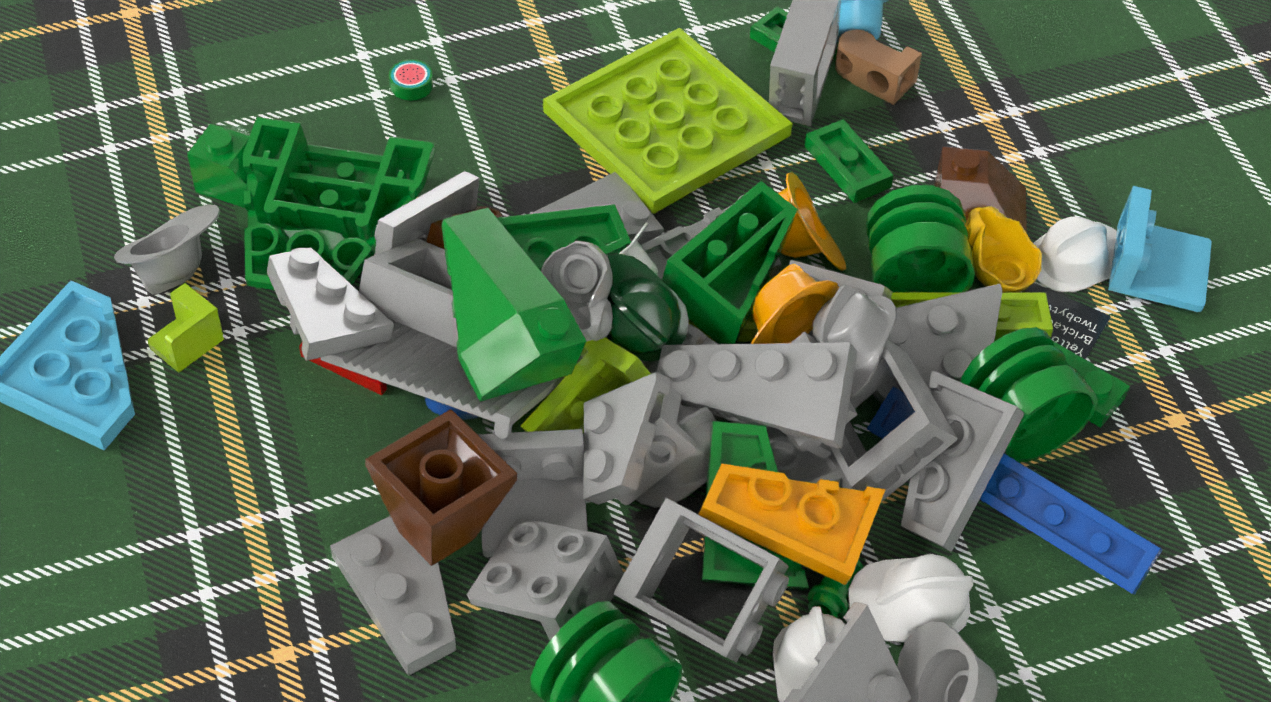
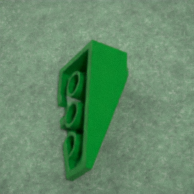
M489 208L444 218L442 221V233L447 273L451 276L453 292L451 305L453 318H456L458 341L456 345L458 360L479 401L489 400L572 374L587 341L563 297Z

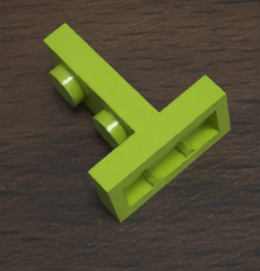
M603 338L598 341H587L581 353L583 358L576 364L573 373L567 375L521 427L525 432L582 429L584 434L585 402L648 376L651 373L638 357L610 340Z

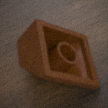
M942 147L934 186L946 189L960 199L966 221L969 212L973 209L992 206L997 208L1007 218L1020 222L1027 233L1026 187L989 151Z
M452 409L365 459L366 468L398 532L431 566L474 540L517 481V472Z

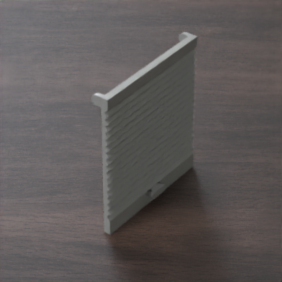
M391 320L394 323L390 341L321 357L322 361L493 421L495 422L494 433L500 439L507 438L511 434L512 424L549 395L566 377L557 378L480 402L458 360L457 347ZM580 355L578 362L583 358L582 355Z

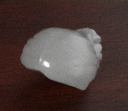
M575 241L566 247L554 251L544 262L541 272L565 300L586 341H598L605 338L612 329L613 318L611 303L607 299L613 280L610 261L607 255L597 245L583 241Z

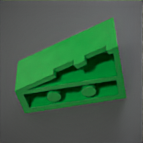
M762 181L758 182L667 260L662 280L682 300L686 306L689 320L719 344L737 343L754 308L755 298L765 286L786 243L798 210Z

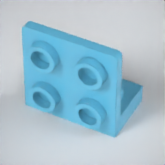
M1133 186L1117 226L1108 290L1195 312H1202L1206 303L1212 241L1205 237L1155 226L1156 211L1149 209L1152 190Z

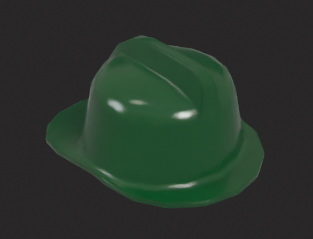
M623 254L609 255L607 257L610 261L613 280L607 299L611 303L613 318L612 329L606 337L642 361L652 362L660 360L663 345H681L687 337L689 318L686 306L660 277L637 258Z

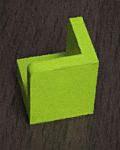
M186 283L170 293L176 319L148 339L150 350L178 373L224 340L217 308Z

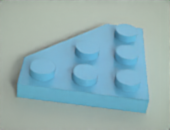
M70 281L0 356V402L102 450H105L133 418L135 412L111 298Z

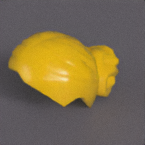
M992 206L975 208L969 212L966 226L969 234L968 242L972 246V257L977 279L985 287L1001 284L1002 293H1018L1031 286L1041 272L1042 253L1030 240L1020 222L1007 218L997 208Z

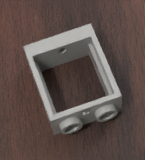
M792 0L770 65L769 104L791 122L807 126L812 124L838 44L841 0Z
M415 239L364 260L359 292L373 303L388 319L457 347L456 318H453L451 305L453 300L451 276L447 273L444 249L420 239Z
M889 340L886 342L878 366L869 383L858 395L851 398L850 402L855 409L889 379L895 376L915 412L868 452L863 447L850 421L845 425L842 449L829 446L851 488L864 491L867 486L886 489L881 502L958 440L908 353Z
M665 498L613 594L737 663L742 653L747 656L756 646L763 630V626L759 625L758 622L768 604L774 607L783 596L789 582V577L784 574L789 566L780 558L674 501ZM689 528L764 568L725 640L651 599Z

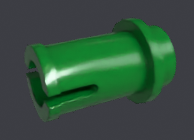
M859 560L857 561L852 577L846 585L824 576L820 585L813 586L808 593L809 611L813 607L820 606L823 614H829L838 619L843 618L849 610L847 602L848 589L854 576L864 568Z

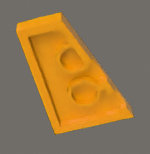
M721 464L698 515L724 529L846 585L852 577L886 489L867 486L864 491L839 487V482L819 479L816 484L788 479L785 473Z

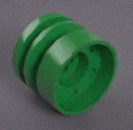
M910 185L892 190L878 199L868 211L866 232L869 238L868 248L872 255L870 263L873 283L884 285L892 292L962 293L970 289L974 280L975 268L971 247L968 242L969 234L966 226L965 212L960 199L950 191L932 185Z
M1037 327L1016 330L988 345L971 361L960 381L965 385L1017 406L1025 413L1004 452L1019 463L1037 460L1068 443L1085 427L1093 416L1098 403L1095 392L1076 369L1067 365L1065 355L1060 349L1055 347L1053 340L1047 332Z
M600 601L577 613L548 642L536 661L530 677L531 690L545 702H670L681 681L683 666L652 638L640 639V629L629 618L624 619V614L611 602Z

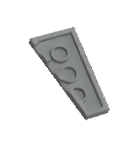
M850 342L663 345L657 373L671 378V387L681 395L680 405L697 408L707 407L713 414L723 413L734 416L741 422L757 425L758 423L780 429L788 435L799 438L807 436L821 440L825 445L842 449L858 351Z

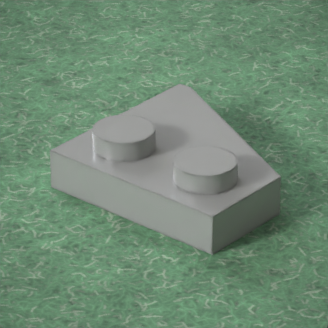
M655 372L584 403L583 470L585 500L599 505L637 490L644 469V457L652 444L657 429L656 425L648 421L657 394L668 395L671 378Z

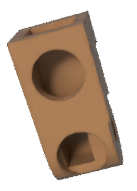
M853 29L844 32L839 38L835 69L840 76L851 81L852 84L894 105L917 82L922 53L908 46L902 52H899L876 41L869 32Z

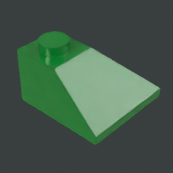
M210 124L187 153L196 193L245 208L244 191H247V174L243 168V153L251 130L219 124Z

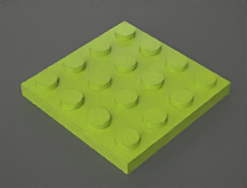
M681 28L664 35L543 99V112L610 174L616 172L634 190L653 214L790 137L792 131L791 121Z

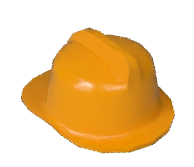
M793 172L786 175L787 187L778 194L798 210L781 253L794 258L823 253L837 269L844 271L847 267L842 253L818 217L805 186L797 175Z
M796 264L787 266L771 279L755 298L753 319L758 333L751 341V344L791 343L803 332L809 334L813 329V321L817 312L827 301L835 296L839 289L838 284L829 280L817 282L800 266Z

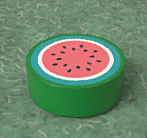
M415 59L396 63L389 71L391 92L403 100H418L427 96L433 89L432 69L425 62Z

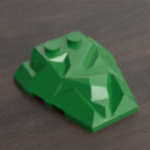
M256 117L243 153V168L247 174V191H244V205L247 210L248 227L244 228L245 280L247 285L274 290L267 274L269 256L290 252L295 248H312L352 285L363 271L364 260L375 254V230L378 220L413 201L423 190L436 151L435 144L389 136L383 155L308 145L301 123Z

